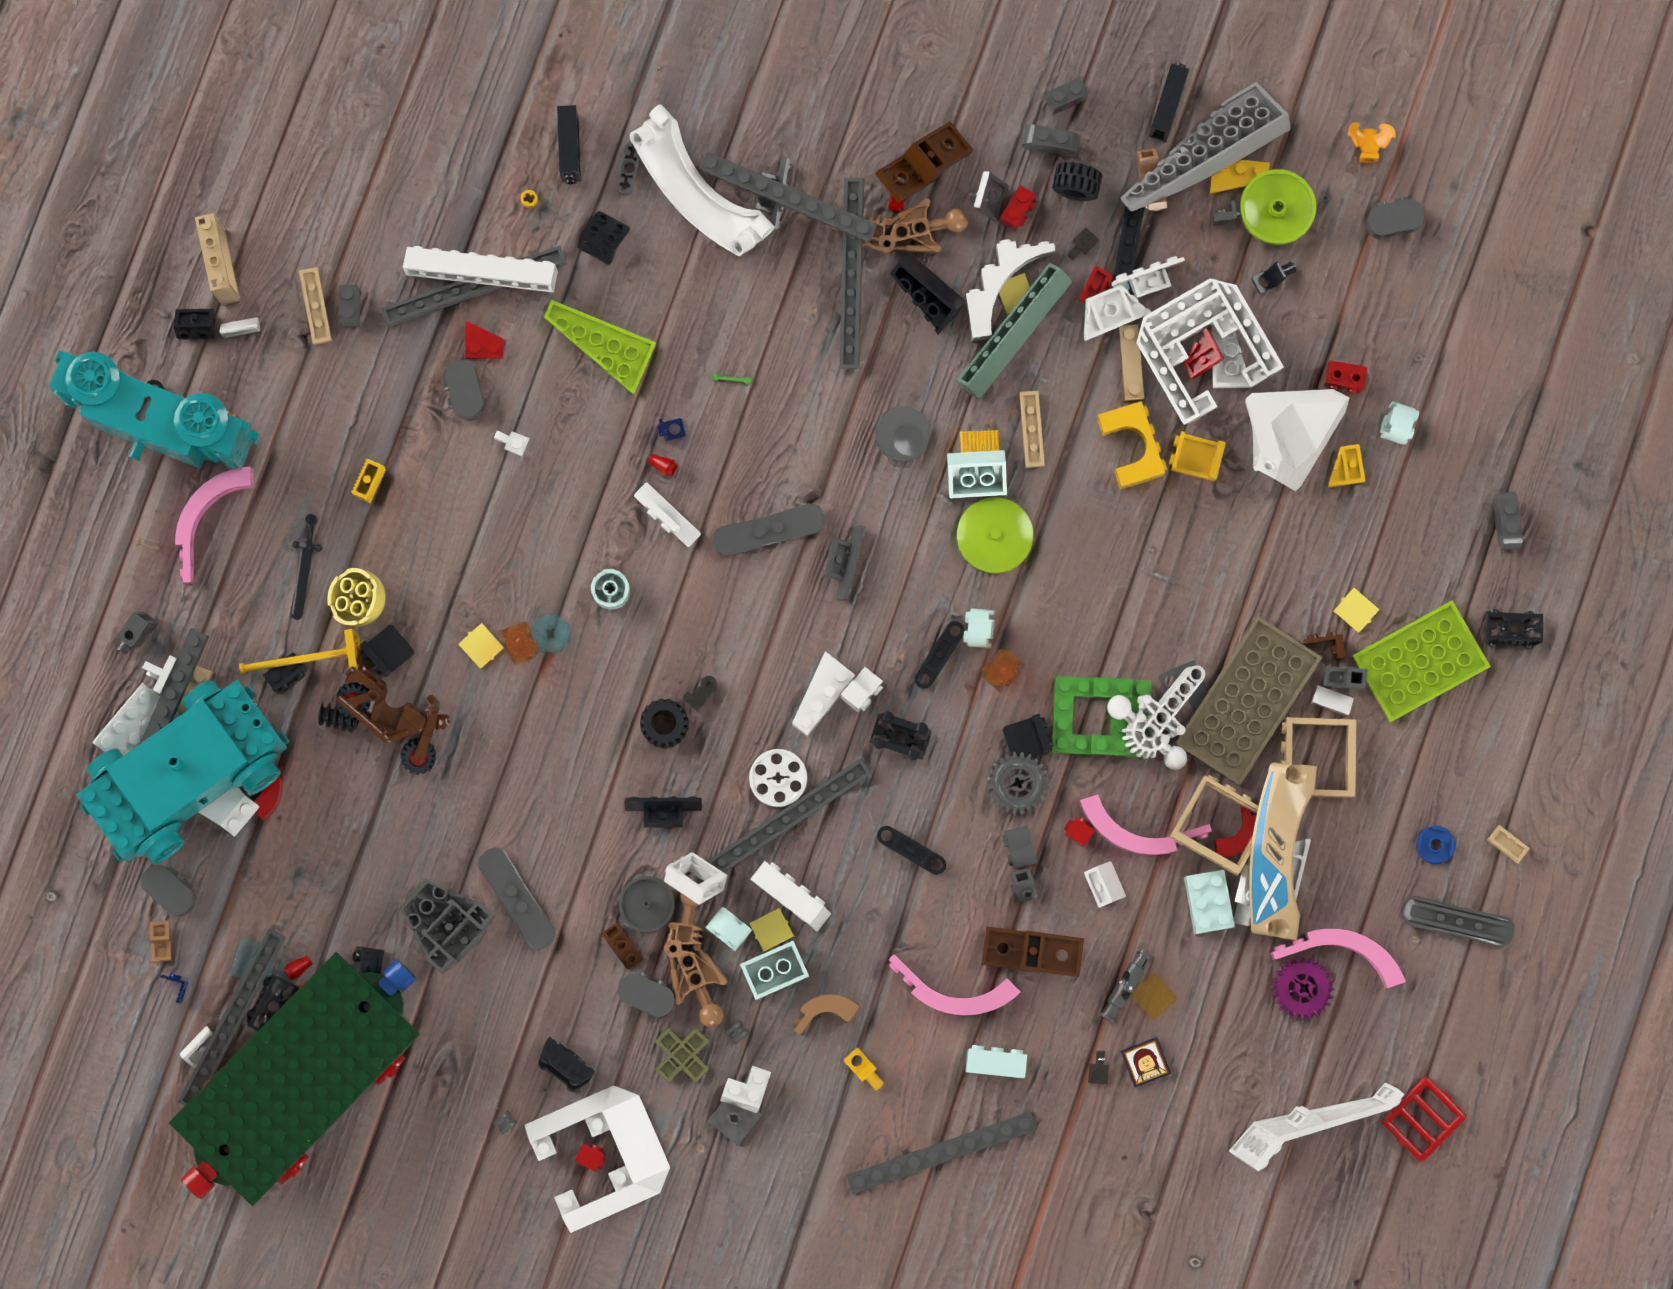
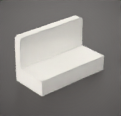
M1111 861L1084 872L1099 908L1126 897Z

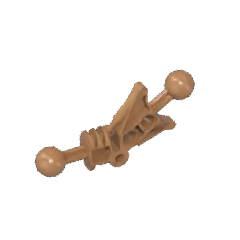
M928 198L898 213V216L892 219L885 217L884 220H880L881 215L874 218L873 212L868 221L875 223L877 227L869 243L863 240V247L871 246L872 249L878 250L884 255H889L893 251L939 254L941 246L933 240L930 232L946 228L953 232H961L968 226L969 217L964 210L954 208L944 218L927 221V209L930 206V199ZM898 221L894 224L890 236L885 235L886 226H892L894 222ZM921 224L925 227V231L918 233L915 231V226ZM898 229H905L907 235L899 237L896 231ZM908 241H914V242L920 244V245L895 246V244H900V243H904V242H908ZM889 243L890 246L885 247L884 244Z
M680 893L681 900L685 904L682 923L671 922L669 924L671 930L668 933L667 943L664 948L671 962L672 969L670 972L675 1004L681 1005L685 997L695 990L702 1007L699 1013L701 1023L709 1028L717 1027L723 1021V1010L719 1005L712 1003L706 985L713 983L727 985L728 979L722 974L709 955L705 954L701 949V944L703 943L699 942L698 938L704 937L699 933L700 931H705V929L693 926L696 906H699V904ZM694 944V949L699 952L702 958L696 953L684 951L683 945ZM674 945L677 947L676 952H672ZM687 956H691L694 960L691 967H687L684 964V959ZM674 958L678 959L680 967L683 971L681 983L679 980L678 968L676 969ZM695 974H699L701 977V982L698 985L692 983V977Z

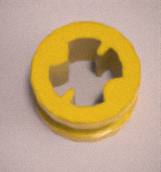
M525 190L521 194L520 199L524 207L530 209L537 205L538 197L534 191ZM527 195H530V197H535L534 199H532V203L524 201V199H527Z

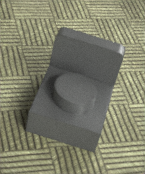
M1235 200L1230 201L1229 212L1223 209L1213 214V226L1236 222L1240 212L1239 206L1235 205Z

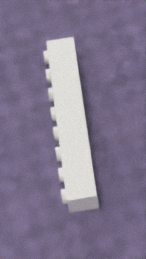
M420 246L407 247L403 263V269L407 276L554 292L558 274L556 265L550 261L535 262L532 259L500 258L492 254L483 256L474 252L466 254L456 250L448 252L438 248H432V250L424 249Z

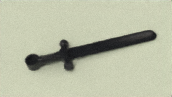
M308 514L305 518L307 529L304 542L294 541L292 544L294 548L301 547L291 612L292 618L299 620L303 615L312 551L315 549L320 552L323 549L321 544L314 545L312 543L314 526L318 522L314 514Z

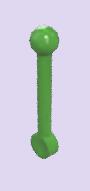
M717 373L712 375V379L715 381L718 379L744 382L746 385L751 384L752 381L750 377L719 376Z

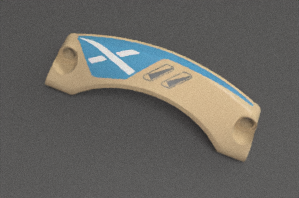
M1273 762L1269 767L1257 811L1250 855L1249 902L1251 931L1254 934L1297 940L1300 913L1293 887V855L1297 831L1303 812L1315 790L1317 766Z

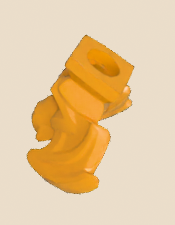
M1358 122L1352 123L1348 128V136H1351L1355 147L1360 148L1359 162L1376 163L1379 159V148L1385 149L1391 139L1396 138L1394 128L1389 124H1381L1379 126L1381 132L1377 134V130L1371 128L1361 129L1360 131V124Z

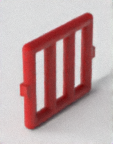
M1424 1077L1381 1122L1398 1139L1396 1142L1401 1147L1405 1146L1418 1161L1424 1162L1466 1119V1114L1450 1099L1451 1096L1447 1092H1443L1429 1077ZM1426 1086L1457 1116L1449 1125L1418 1095ZM1412 1100L1443 1130L1436 1138L1405 1109ZM1398 1114L1429 1143L1422 1152L1391 1122Z

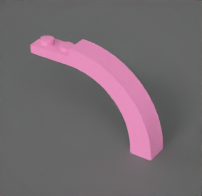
M251 467L231 469L211 478L191 496L185 505L175 534V545L178 548L183 547V550H180V561H183V569H180V579L183 580L184 584L194 585V537L201 517L215 501L226 494L237 490L254 488V473Z
M1099 795L1079 801L1081 809L1092 827L1115 846L1143 855H1162L1178 851L1176 847L1178 842L1169 837L1146 838L1121 828L1107 814ZM1210 824L1183 832L1182 834L1191 839L1197 837V840L1209 837L1208 833L1212 832Z
M1320 929L1305 933L1307 941L1301 938L1292 941L1293 946L1286 948V945L1283 944L1274 947L1275 952L1271 953L1272 959L1275 960L1315 946H1340L1364 957L1379 974L1385 989L1406 982L1399 966L1384 948L1368 937L1348 930Z
M895 954L889 959L891 962L889 967L895 973L900 971L905 976L903 980L910 987L912 985L916 987L911 992L914 997L925 1005L944 1013L965 1016L986 1013L1005 1005L1021 992L1008 979H1005L994 990L973 998L948 997L926 986Z

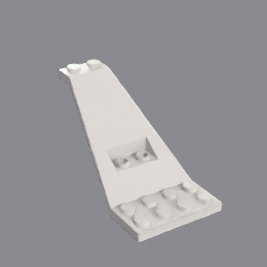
M141 683L93 740V744L104 752L117 748L123 756L137 747L141 742L160 696L144 683ZM176 712L174 719L180 716L178 712ZM233 787L199 811V813L217 823L235 837L258 810L259 805L247 797L239 787Z
M1385 1082L1376 1094L1370 1098L1312 1110L1302 1105L1300 1107L1296 1106L1288 1115L1253 1122L1229 1152L1259 1172L1260 1169H1264L1268 1165L1269 1159L1273 1154H1277L1281 1150L1282 1144L1285 1141L1391 1110L1401 1102L1404 1094L1399 1089Z

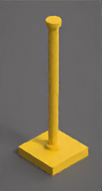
M353 629L344 630L346 646L343 649L245 665L244 663H239V670L241 675L249 671L347 656L349 668L352 666L356 667L358 664L363 666L362 654L360 653L361 647L359 646V633Z

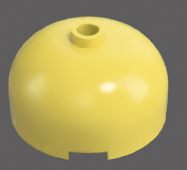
M349 568L339 577L336 576L332 581L328 591V606H331L332 613L334 614L333 617L338 622L353 627L366 626L374 622L382 613L386 600L385 589L380 579L373 573L363 569Z

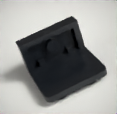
M598 211L581 232L577 248L610 265L613 262L617 248L629 233L630 227Z
M393 625L387 626L368 643L364 641L359 645L362 649L360 651L362 656L366 660L371 659L374 663L372 668L378 675L383 674L385 677L414 655V650Z
M1040 713L1003 728L1011 757L1013 752H1016L1017 757L1020 756L1021 752H1024V758L1031 754V758L1051 752V747L1054 746L1051 736L1046 734L1045 728H1048L1045 718L1040 716Z

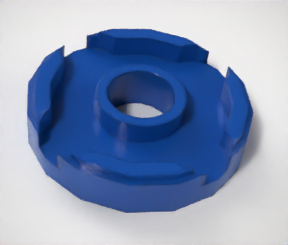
M1430 826L1418 835L1416 849L1424 861L1430 864H1440L1447 861L1453 855L1455 840L1448 829L1442 826ZM1436 839L1440 842L1441 847L1439 850L1431 848L1432 840Z

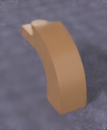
M1156 149L1137 151L1140 182L1144 179V175L1149 171L1152 172L1157 167L1159 157ZM1163 198L1145 207L1149 211H1159L1167 208V200Z
M829 994L815 997L800 1008V1011L805 1016H799L793 1024L796 1027L794 1031L801 1035L810 1021L816 1015L823 1012L835 1013L849 1023L860 1007L850 999L839 995Z

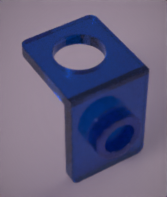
M681 418L666 422L659 419L661 424L657 426L659 436H664L665 442L686 436ZM672 424H677L680 427V432L676 435L669 432V427Z
M170 973V976L160 974L161 978L181 983L176 1003L182 1004L189 982L181 980L182 976Z

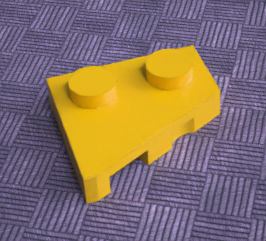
M1360 445L1340 447L1328 482V488L1364 483L1365 475Z

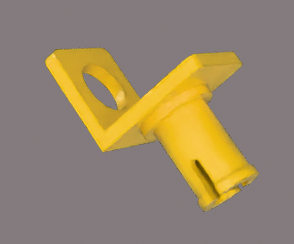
M855 1048L844 1058V1062L862 1082L866 1079L875 1091L883 1086L884 1082L874 1072L877 1068L859 1048ZM856 1055L862 1058L861 1064L853 1066L851 1059Z

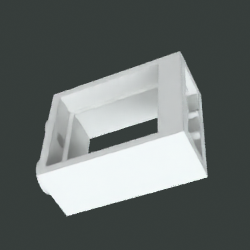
M691 852L667 866L664 882L700 905L724 890L727 875ZM691 872L704 882L698 884L684 874Z

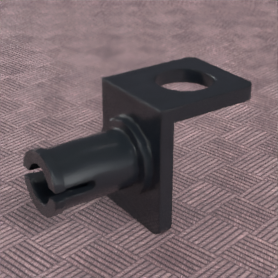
M1276 262L1268 270L1253 276L1251 280L1258 293L1262 294L1277 287L1286 279V276L1295 273L1296 267L1293 262H1288L1283 266ZM1259 278L1267 280V287L1260 286Z

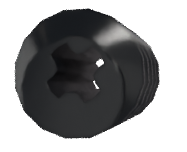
M322 702L318 714L320 726L326 722V727L329 728L332 724L334 729H338L341 725L342 731H345L347 727L351 733L355 728L357 729L359 724L357 718H351L349 715L347 717L344 716V713H340L339 708L336 706L334 709H331V703L324 707Z

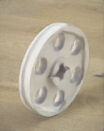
M773 749L764 752L754 761L750 770L749 781L754 795L762 803L772 807H785L793 804L802 796L807 784V772L803 762L794 753L783 749ZM774 754L782 756L780 764H773L771 762V757ZM791 762H797L800 766L799 770L795 773L788 769ZM758 765L766 767L764 775L756 774L755 769ZM776 773H780V776L790 777L782 779L780 783L773 779L767 780V778L776 777ZM793 781H798L801 784V789L797 792L792 791L790 788V784ZM760 784H765L768 787V791L764 795L757 792V787ZM777 792H782L786 796L785 800L781 803L776 802L774 799Z

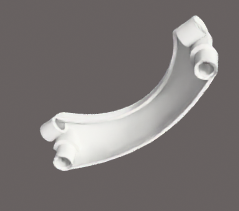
M662 104L656 106L650 112V119L630 133L632 144L665 196L691 224L711 240L735 255L741 256L754 248L757 243L764 240L774 230L775 226L761 211L737 206L720 196L707 184L693 165L685 149L678 122Z

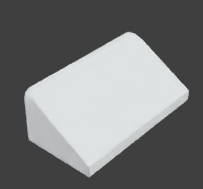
M258 317L224 323L220 326V334L224 338L260 331Z
M1317 685L1311 704L1344 716H1349L1354 698Z
M208 1026L180 1053L182 1059L194 1069L214 1033Z

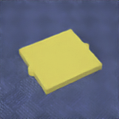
M1025 273L1013 278L1010 277L999 292L1007 315L1030 288Z
M1353 588L1346 597L1341 599L1342 602L1333 612L1359 633L1367 623H1371L1372 617L1378 612L1379 608Z
M482 623L472 632H468V636L458 644L480 669L490 660H494V657L504 649Z
M780 908L749 923L756 935L755 939H758L764 952L794 937L788 926L789 921L785 920Z

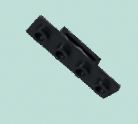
M635 796L624 798L625 811H644V828L683 827V811H702V798L694 796L688 798H678L675 796L668 798H658L655 796L649 798Z

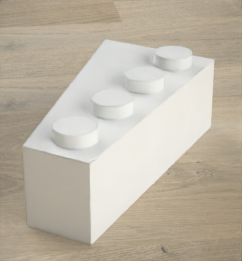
M826 651L792 722V725L807 737L838 700L849 683L855 679L854 673Z
M764 861L751 880L818 932L831 915L823 906L825 902L817 896L815 898L809 895L811 891L802 884L800 887L794 884L796 880L786 873L785 876L779 872L781 869L776 864L771 862L769 865Z

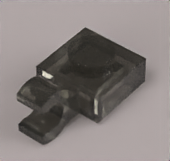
M1085 227L1072 241L1075 246L1068 252L1067 256L1074 260L1081 251L1086 255L1099 242V239Z
M1096 1050L1095 1064L1089 1063L1088 1083L1108 1085L1109 1065H1104L1105 1051Z

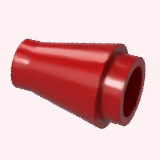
M654 453L648 461V464L656 468L665 477H672L678 467V463L674 459L658 456Z
M305 955L302 958L287 963L283 970L288 978L293 981L294 979L297 980L313 963L308 955Z

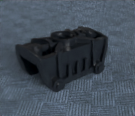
M1497 609L1486 611L1485 641L1491 648H1496L1498 645L1524 646L1526 649L1534 648V646L1543 642V614H1534L1532 611H1527L1525 614L1502 613ZM1489 619H1495V620L1501 619V620H1504L1505 622H1501V624H1497L1495 621H1492V620H1489ZM1540 620V622L1534 625H1529V623L1524 622ZM1511 622L1519 623L1520 630L1518 632L1511 631ZM1496 628L1506 631L1501 636L1489 635V632L1494 631ZM1533 630L1535 633H1539L1540 637H1529L1524 632Z
M887 711L878 714L869 743L874 744L876 749H883L884 747L908 755V758L913 761L917 759L923 760L932 731L925 723L916 724L895 717L894 714ZM878 721L890 724L893 730H883L878 725ZM899 732L904 733L906 736V740L903 743H898L895 740V735ZM918 733L928 737L927 740L916 741L910 735ZM884 734L887 735L886 738L890 740L884 741L882 739L873 737L874 735L879 736ZM907 745H917V747L920 750H922L923 753L909 749Z
M275 974L264 978V986L253 1008L248 1010L246 1014L248 1018L247 1026L259 1031L277 1012H271L268 1009V1004L271 1001H276L280 1009L299 990V986ZM276 979L280 980V990L272 996L271 989ZM293 986L287 999L282 1000L284 997L282 995L283 991ZM264 1013V1021L257 1027L253 1026L257 1016Z
M551 1037L546 1040L538 1061V1067L542 1070H547L564 1083L570 1092L577 1091L586 1085L593 1077L595 1071L591 1067H587L586 1063L575 1052L565 1048L561 1043L558 1045Z

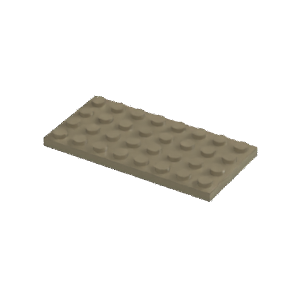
M1257 616L1186 725L1185 733L1179 736L1175 745L1183 748L1187 753L1240 786L1322 657Z

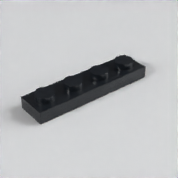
M1125 205L1113 274L1115 278L1123 273H1127V276L1133 274L1145 206L1130 211Z

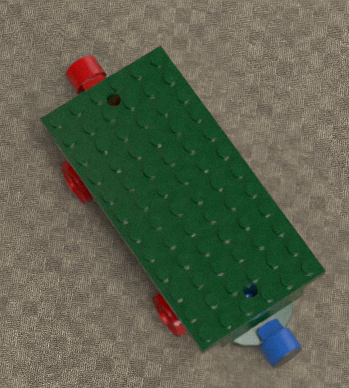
M335 952L175 1115L169 1124L194 1148L197 1166L194 1165L181 1178L183 1185L193 1195L203 1199L215 1186L214 1183L224 1186L231 1185L251 1206H254L276 1182L282 1185L291 1176L294 1178L302 1170L300 1167L309 1158L306 1154L309 1148L374 1082L380 1085L388 1077L391 1078L397 1073V1068L405 1059L402 1053L420 1035L403 1015L404 1001L400 990L404 992L416 980V976L400 960L395 959L383 971L384 975L374 972L360 973L338 952Z

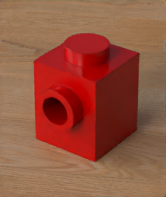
M1080 817L1079 819L1075 818L1073 821L1069 819L1064 827V830H1066L1064 835L1084 847L1095 830L1089 826L1090 823Z
M584 1143L575 1162L594 1172L597 1169L601 1170L606 1162L605 1154L602 1152L603 1148L595 1144L589 1146Z

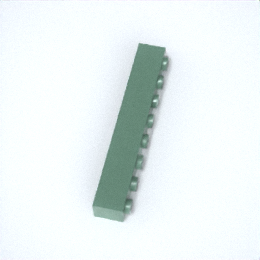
M1051 263L1046 266L957 379V382L969 394L978 399L983 396L1072 283V280L1060 267Z

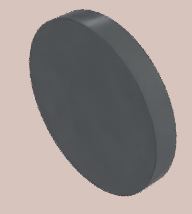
M898 406L889 409L879 418L876 424V443L880 451L891 460L907 462L916 459L926 450L929 443L930 431L928 423L920 412L911 407Z
M642 876L635 878L624 887L620 894V914L625 923L634 930L647 933L655 932L667 925L674 914V895L669 886L656 877Z

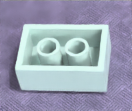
M1004 450L947 454L949 498L1007 495Z
M1219 870L1185 876L1184 881L1194 935L1234 928L1225 871Z
M794 941L740 964L755 1000H759L809 977Z
M972 1045V1049H967L965 1072L1025 1078L1027 1055L1023 1054V1050L1011 1049L1010 1053H1006L1004 1048L991 1047V1051L984 1050V1046Z

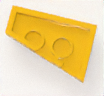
M1239 160L1211 176L1209 195L1246 187L1255 176L1268 171L1270 163Z

